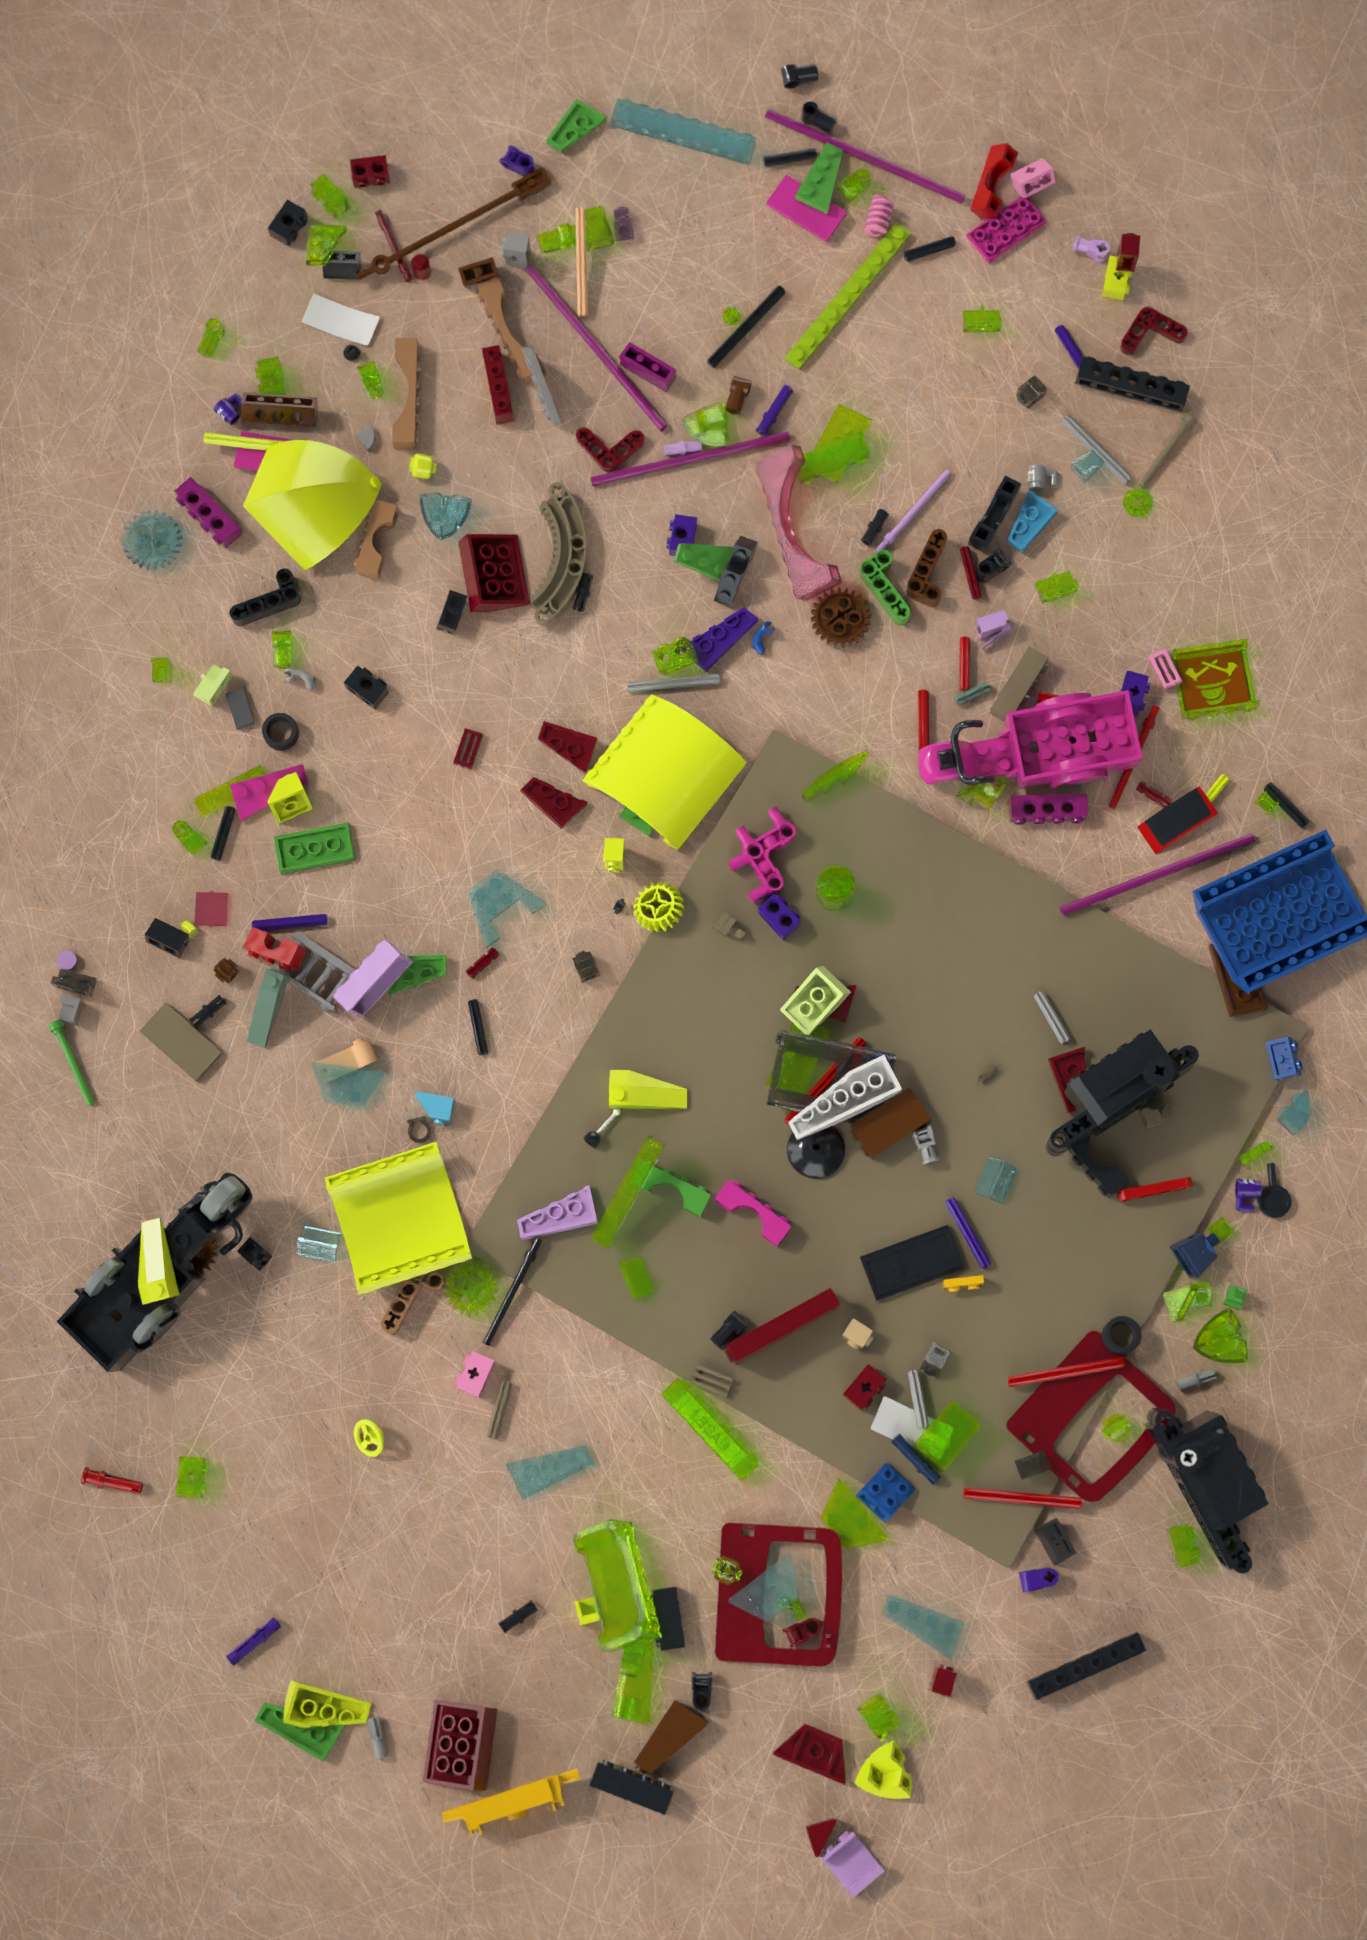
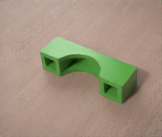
M646 1160V1162L640 1161L631 1179L632 1185L647 1192L661 1185L674 1187L682 1195L683 1209L700 1218L702 1217L711 1199L708 1189L700 1185L697 1188L691 1185L692 1182L684 1177L678 1179L674 1177L672 1171L665 1168L662 1171L656 1168L657 1165L654 1166L651 1174L648 1176L655 1163Z

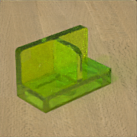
M981 305L980 310L963 311V332H1000L1001 317L999 310H984V305Z
M1070 571L1058 575L1054 572L1051 577L1035 582V587L1041 603H1045L1076 593L1079 584L1077 579L1073 580Z
M640 1256L618 1263L633 1301L654 1293V1288Z

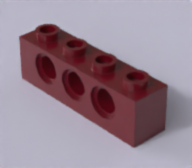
M500 345L482 348L496 425L513 422L514 415Z

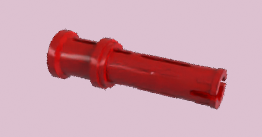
M89 1467L84 1468L81 1478V1484L83 1485L88 1483L97 1485V1488L105 1486L139 1495L143 1487V1482L111 1476L105 1471L89 1470Z

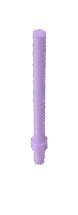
M945 470L897 526L884 536L883 542L875 550L876 553L885 550L896 541L899 533L950 477V471Z

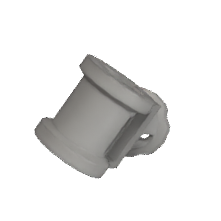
M927 1124L926 1127L911 1132L917 1150L922 1153L923 1165L939 1161L940 1159L936 1156L934 1149L936 1144L931 1125Z

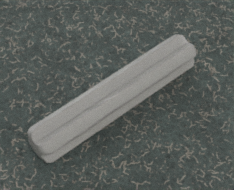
M1043 991L1036 993L1034 998L1061 1044L1068 1042L1070 1037Z
M912 1370L908 1372V1379L918 1429H925L929 1427L920 1375L918 1370Z

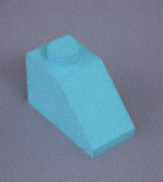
M419 1091L415 1092L416 1098L431 1120L434 1121V1124L443 1126L446 1123L451 1124L455 1105L454 1098Z

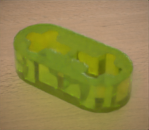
M1266 1140L1240 1155L1237 1159L1241 1166H1244L1272 1150L1273 1147L1269 1140Z

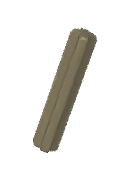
M501 1382L487 1433L489 1438H498L512 1387L511 1382Z

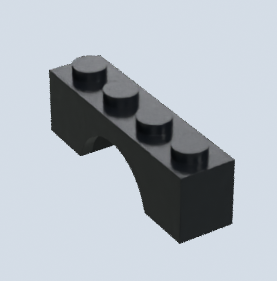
M1006 475L1004 476L986 513L973 530L968 545L985 553L1019 494L1021 483Z
M1088 1137L1068 1151L1073 1155L1072 1160L1075 1164L1082 1166L1086 1170L1085 1175L1090 1181L1094 1180L1098 1184L1099 1192L1103 1196L1107 1195L1110 1198L1124 1187L1129 1180L1117 1166L1110 1168L1100 1167L1090 1159L1087 1151L1090 1139Z

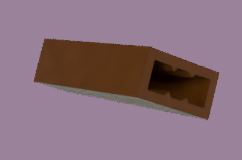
M674 1700L634 1761L637 1764L635 1768L644 1775L647 1772L651 1774L703 1730L708 1722Z

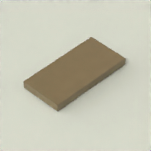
M167 1003L140 1030L145 1037L196 1082L223 1054Z

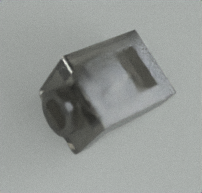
M933 1342L920 1370L928 1376L938 1378L951 1351Z

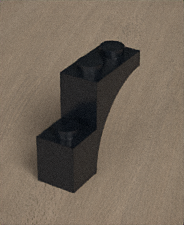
M744 536L739 537L734 545L731 558L723 569L714 601L732 607L744 574L753 559L758 542Z

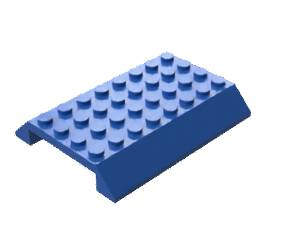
M1323 830L1192 891L1196 913L1232 981L1245 993L1258 989L1367 937V916L1331 851L1335 845L1327 830Z

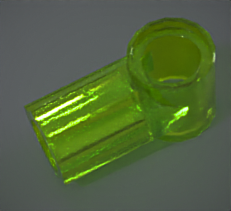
M211 318L206 322V330L197 349L199 353L206 357L213 358L220 339L225 335V329L217 318ZM214 327H219L217 331L212 332Z
M291 630L272 631L274 667L280 669L291 667Z

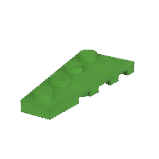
M264 1703L254 1720L256 1723L322 1762L325 1761L345 1727L340 1724L302 1728L283 1722L284 1708Z

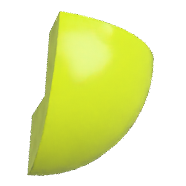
M895 1741L884 1744L868 1757L856 1777L855 1784L871 1794L885 1798L904 1799L911 1797V1774L905 1772L903 1763L906 1761V1758Z

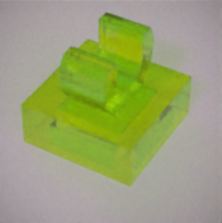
M1223 1217L1206 1228L1209 1234L1214 1233L1218 1237L1219 1243L1234 1233Z

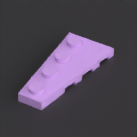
M590 1185L576 1193L573 1192L567 1195L566 1198L558 1202L555 1201L543 1209H538L518 1219L517 1223L521 1240L598 1224Z

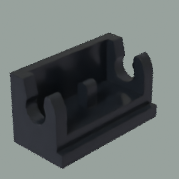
M324 251L322 258L323 278L358 280L355 274L361 270L360 252Z
M452 590L449 591L436 627L437 630L446 629L450 634L456 631L468 596Z
M157 918L153 920L145 933L147 943L179 959L189 942L187 941L188 933Z
M1057 1518L1034 1529L1053 1565L1076 1554Z

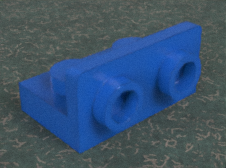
M1284 1037L1266 1042L1274 1080L1302 1075L1301 1070H1303L1301 1060L1297 1057L1298 1045L1296 1040H1293L1291 1037Z

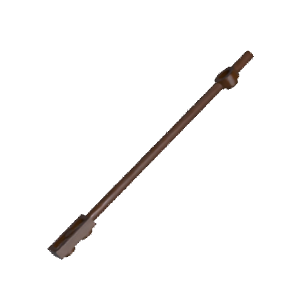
M543 167L513 182L511 184L512 191L388 257L385 255L375 256L372 260V266L355 275L360 281L374 272L379 275L386 274L390 270L391 263L516 196L522 201L552 185V181Z

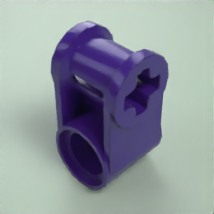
M511 145L508 146L505 156L499 160L503 167L512 170L522 177L535 171L533 158Z
M1053 1568L1019 1572L1023 1593L1053 1586L1059 1580V1575ZM1047 1571H1049L1050 1574H1054V1578L1051 1579L1052 1582L1050 1583L1048 1580L1044 1579V1576L1047 1575Z

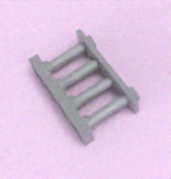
M296 931L293 936L296 943L312 953L295 979L290 977L288 982L320 1003L319 1007L325 1012L329 1013L332 1011L336 1013L337 1010L332 1005L336 1000L333 996L337 988L345 984L349 979V975L355 969L299 931ZM323 959L327 962V967L309 990L301 983L315 963ZM274 965L270 967L271 969L283 972L285 974L287 972L282 968L278 969ZM338 969L343 973L341 975L342 978L325 1001L317 993L331 973Z

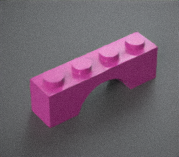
M728 1180L715 1197V1202L729 1212L739 1208H748L755 1211L763 1223L762 1237L775 1247H778L791 1230L790 1221L782 1215L780 1217L773 1213L775 1210L768 1204L763 1206L759 1203V1198L753 1193L749 1192L747 1194L743 1191V1186L737 1181L731 1182Z

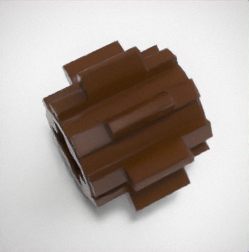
M226 958L220 960L213 969L216 973L215 976L222 983L224 981L227 983L231 982L239 972L236 963Z

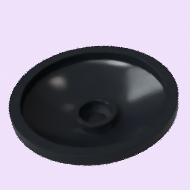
M834 1126L798 1140L792 1132L787 1143V1156L790 1164L799 1174L812 1179L825 1178L833 1174L841 1166L845 1156V1144L841 1134ZM813 1145H819L820 1149L815 1151Z

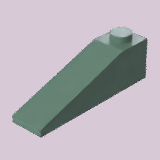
M266 969L259 989L247 1042L266 1048L290 975L274 969Z

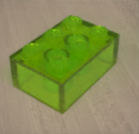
M951 1399L912 1447L941 1472H944L983 1425Z

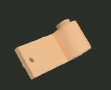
M363 1037L353 1041V1046L316 1062L315 1065L323 1083H328L377 1061L369 1040H364Z

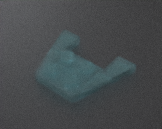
M495 870L467 891L486 949L500 939V936L489 922L519 900L525 904L532 915L546 905L544 900L538 898L499 870Z

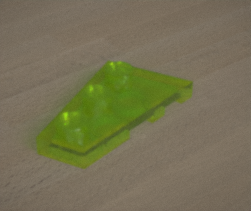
M310 225L306 255L307 266L326 265L333 254L335 245L340 243V237L342 234L345 235L347 231L346 225Z

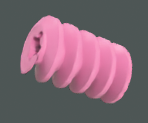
M882 195L873 196L867 216L868 220L865 224L866 227H864V232L867 235L878 237L887 233L886 228L889 226L887 221H890L891 217L889 215L892 214L891 208L894 207L892 201Z

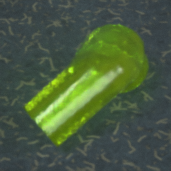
M789 1596L779 1599V1608L782 1610H792L797 1620L806 1616L797 1599Z

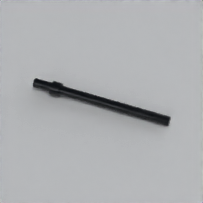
M535 1237L529 1251H526L525 1259L482 1343L490 1346L531 1262L535 1261L536 1253L543 1240Z

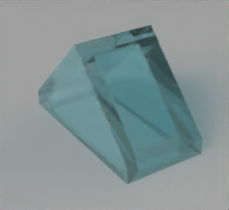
M1091 450L1073 461L1070 465L1071 470L1085 483L1105 462Z

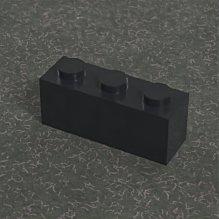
M669 1587L652 1590L653 1594L649 1595L651 1607L655 1606L656 1615H652L653 1626L658 1627L659 1635H655L656 1646L661 1647V1651L684 1648L685 1642L677 1588Z

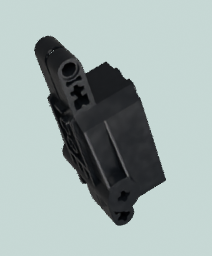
M1150 1029L1144 1034L1140 1033L1135 1036L1130 1043L1121 1045L1113 1054H1107L1096 1065H1090L1085 1069L1084 1073L1073 1076L1069 1079L1064 1093L1079 1115L1052 1132L1046 1143L1047 1152L1051 1156L1058 1157L1091 1135H1100L1147 1103L1156 1102L1164 1092L1174 1086L1175 1080L1192 1069L1199 1058L1198 1050L1192 1045H1186L1179 1050L1174 1048L1167 1053Z

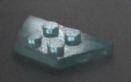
M311 1062L324 1103L364 1107L386 1074V1071Z
M787 1554L728 1600L729 1603L766 1622L799 1598L791 1554Z

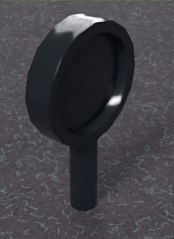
M1268 1163L1269 1186L1261 1191L1257 1204L1263 1215L1276 1219L1284 1216L1289 1211L1292 1200L1288 1191L1276 1183L1275 1163Z

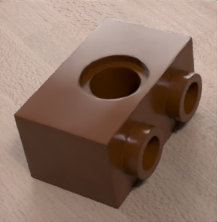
M493 257L458 268L464 287L490 280L496 276L499 277Z

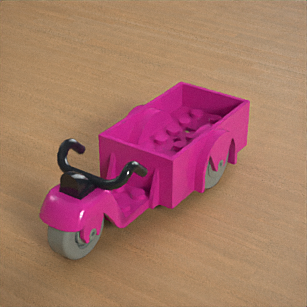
M1126 690L1094 697L1090 693L1067 694L1042 701L1035 708L1008 712L1004 721L1006 729L998 734V738L971 743L958 740L961 730L969 727L981 728L983 726L982 720L959 722L952 730L951 741L931 744L919 751L918 770L920 778L930 785L952 780H960L966 785L993 783L995 777L1007 776V779L1016 778L1018 789L1050 784L1051 791H1053L1061 784H1082L1098 777H1103V781H1107L1109 772L1136 768L1143 758L1129 691ZM1095 731L1096 742L1089 741L1088 732ZM1037 742L1039 752L1032 753L1030 743Z

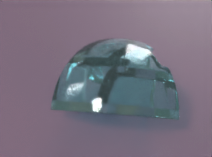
M441 493L420 494V507L424 521L436 538L439 540L446 539L462 527L471 508V498L455 494L452 496H443Z

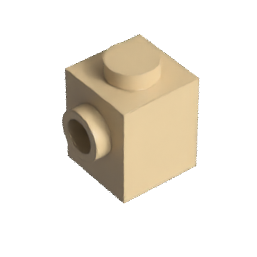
M854 1318L842 1335L843 1338L848 1340L847 1344L856 1350L858 1347L862 1349L864 1345L868 1347L874 1338L871 1336L873 1330Z

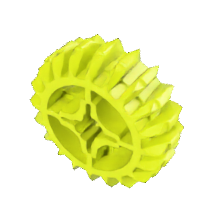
M658 881L656 886L654 883H651L650 888L644 886V892L638 891L640 898H635L636 904L633 905L635 909L633 913L637 917L636 921L643 928H647L651 932L655 930L659 933L661 928L663 931H667V926L673 928L672 923L674 921L679 923L677 917L683 916L681 910H684V905L682 904L684 899L675 886H670L666 882L662 884ZM663 896L671 897L672 902L665 901ZM646 912L653 914L654 919L646 917Z

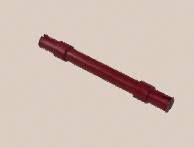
M382 210L376 211L375 215L379 221V226L383 230L393 254L400 251ZM403 258L397 260L398 268L403 274L405 282H411L413 278L410 275L406 262Z

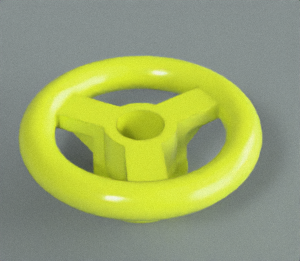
M362 1419L358 1421L354 1428V1439L358 1448L369 1457L380 1455L384 1448L382 1430L371 1420ZM361 1427H362V1430H363V1433H364V1441H363V1442L361 1441V1438H360V1428H361ZM373 1443L378 1447L375 1451H370L367 1449L368 1445Z

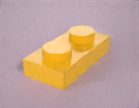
M983 1275L946 1279L943 1281L944 1290L948 1289L949 1292L961 1291L960 1288L968 1287V1290L980 1289V1285L984 1284Z

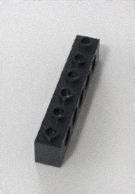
M1082 357L1075 380L1077 385L1178 412L1183 411L1190 385L1183 381L1168 380L1164 376H1153L1146 371L1138 372L1127 366L1120 367L1112 362L1097 361L1093 357ZM1093 371H1098L1101 375L1097 376ZM1111 376H1116L1119 380H1113ZM1129 381H1134L1137 385H1131ZM1147 385L1153 386L1155 390L1148 389ZM1165 390L1171 391L1172 395L1166 394Z
M1134 1632L1029 1679L1026 1683L1033 1699L1039 1700L1146 1652V1648L1139 1633Z

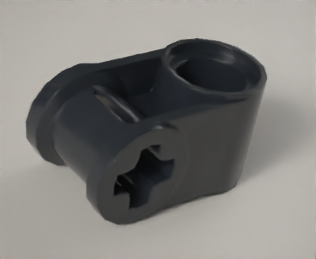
M997 549L979 563L976 571L978 581L982 583L990 581L998 574L1007 570L1012 562L1007 561L1001 549ZM986 569L989 571V573L984 574L981 572V570Z
M692 1672L693 1706L698 1711H705L710 1706L712 1672L708 1674ZM697 1680H706L707 1682H697ZM697 1697H706L707 1705L702 1708L696 1705Z

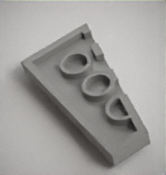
M529 347L521 349L525 357V364L532 374L530 377L533 385L539 391L537 393L539 401L545 406L546 410L543 411L547 421L550 420L553 424L561 422L535 353Z

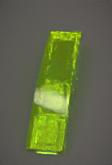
M866 750L849 757L829 769L802 792V799L808 802L819 789L826 794L837 781L844 785L865 763L870 753Z

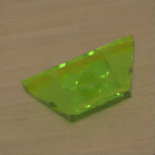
M839 1478L820 1519L828 1529H832L839 1535L841 1545L845 1550L886 1541L888 1539Z

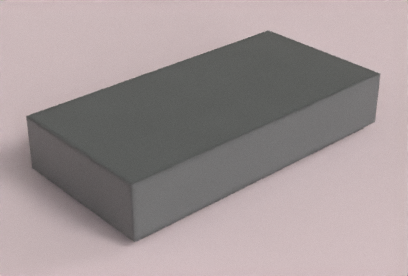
M244 688L225 693L236 729L255 724Z

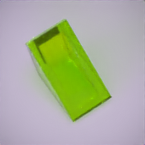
M1187 1286L1163 1293L1172 1322L1183 1321L1199 1289L1198 1286Z

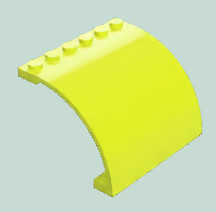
M651 694L582 781L587 786L604 792L626 806L661 834L666 845L678 850L747 762L726 741L694 716L678 706Z
M437 1142L325 1177L327 1191L331 1195L347 1245L359 1295L472 1259L464 1226Z

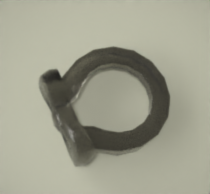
M426 1116L407 1120V1124H409L408 1135L413 1142L423 1143L430 1138L431 1128L426 1122ZM416 1122H421L427 1129V1134L422 1139H417L412 1134V1129Z

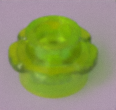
M728 307L723 311L722 320L724 323L734 325L736 321H739L740 314L734 307Z

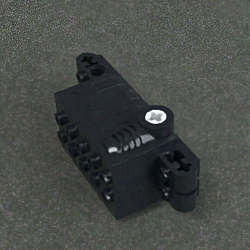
M1152 1408L1147 1414L1148 1422L1145 1426L1158 1448L1160 1459L1168 1466L1219 1563L1229 1570L1233 1569L1238 1573H1247L1252 1567V1560L1248 1554L1251 1551L1247 1543L1241 1541L1239 1537L1241 1532L1235 1523L1269 1505L1265 1498V1492L1256 1481L1254 1472L1246 1463L1245 1455L1239 1450L1234 1435L1227 1428L1226 1420L1222 1415L1207 1410L1182 1424L1180 1419L1174 1417L1171 1412L1162 1408Z

